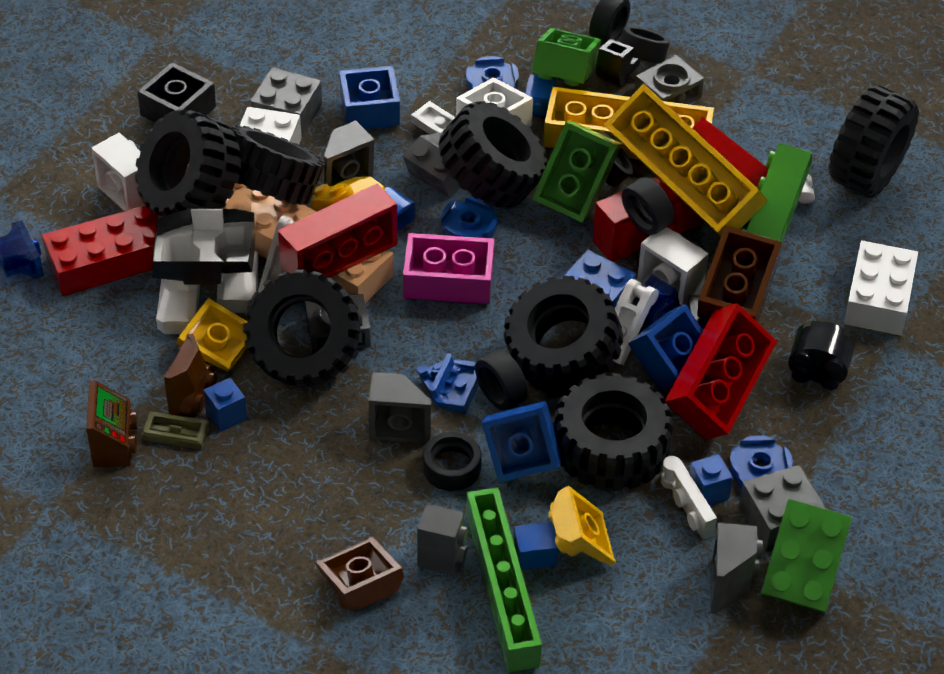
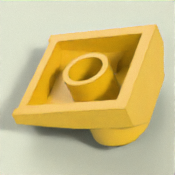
M371 176L354 177L334 186L323 184L315 188L310 208L318 212L377 183L384 191L386 190L382 184Z
M208 298L179 335L176 344L179 345L180 349L187 334H193L203 359L228 372L247 349L244 342L247 340V334L243 333V323H247V321Z
M570 486L559 490L555 500L550 504L551 511H549V518L556 530L555 543L558 549L563 554L567 553L571 557L582 552L610 566L615 564L616 560L611 548L603 512Z

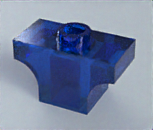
M22 220L11 223V231L7 235L0 237V265L6 277L15 274H27L33 280L43 277L44 273L40 257L42 252L38 240L31 239Z
M653 274L645 282V288L648 286L658 290L659 294L643 324L647 327L665 313L681 306L676 288Z

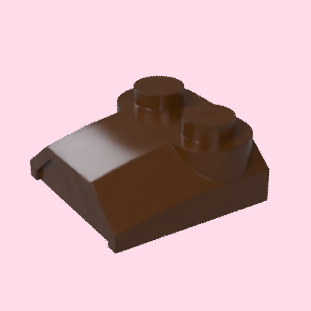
M189 333L167 374L164 376L168 411L171 415L185 417L187 415L195 416L197 411L201 412L205 405L203 390L215 385L217 382V373L214 372V367L205 364L194 335Z
M373 536L321 561H316L317 568L338 594L340 605L344 609L359 611L381 599L392 596L399 590L400 583L404 579L402 567Z

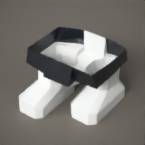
M188 209L158 218L152 278L161 279L156 321L157 329L163 334H181L198 312L200 284H218L217 303L233 313H245L247 306L252 307L255 301L252 299V296L257 291L259 266L258 252L255 250L254 213L237 209Z

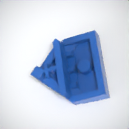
M449 353L446 354L443 361L428 368L424 364L416 368L419 377L437 407L462 414L467 413L479 387L475 374V364L477 362L453 360L452 354Z

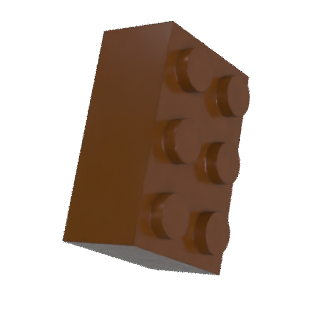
M725 226L698 299L697 317L709 320L715 309L738 303L758 322L780 261L782 242Z

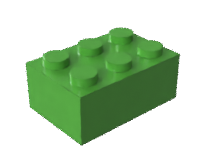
M550 28L537 40L531 72L538 73L537 76L542 79L553 80V77L564 79L563 82L568 85L578 86L579 83L583 84L595 70L601 39Z
M574 121L565 122L532 200L579 222L588 221L622 143Z
M788 498L761 591L762 595L826 614L852 523V516Z

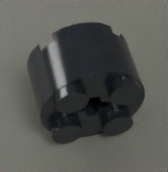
M812 321L810 326L804 328V324L797 329L788 360L789 368L792 371V378L800 383L808 382V380L819 382L828 390L837 389L839 383L846 379L855 348L853 337L851 336L849 339L844 334L845 329L831 322Z

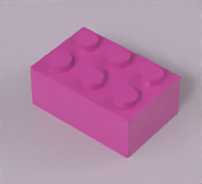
M408 233L403 270V299L490 304L495 239Z

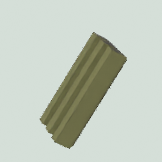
M150 411L141 434L142 440L202 450L203 441L206 439V432L209 431L210 423L208 420ZM153 423L166 424V425H169V427H167V426H161V425H155V424H153ZM181 427L191 428V429H197V430H199V432H198V431H192V430L181 429Z

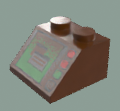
M96 380L89 381L86 430L93 467L131 466V454H137L136 435H132V430H138L137 411L132 412L129 398Z

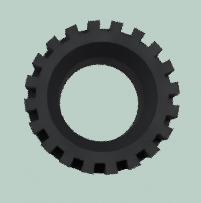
M233 126L231 130L237 139L235 142L238 143L241 152L238 154V158L241 159V168H238L237 173L239 175L238 184H243L252 191H259L267 197L268 195L272 196L276 200H285L291 204L296 202L299 205L309 204L325 166L324 160H321L318 155L312 154V151L301 148V145L291 143L288 139L277 137L270 132L265 133L260 129H252L249 126Z

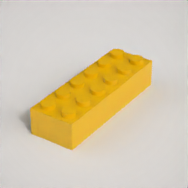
M644 83L604 124L614 137L720 237L725 226L740 230L768 201L754 184Z
M553 87L544 123L543 147H555L567 121H574L598 133L608 134L615 141L621 143L604 124L630 97ZM663 101L692 128L701 117L712 124L714 108ZM622 144L621 148L628 158L638 159Z

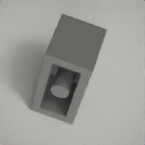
M426 504L417 528V567L455 575L458 564L464 565L468 546H464L468 535V527L464 526V512Z

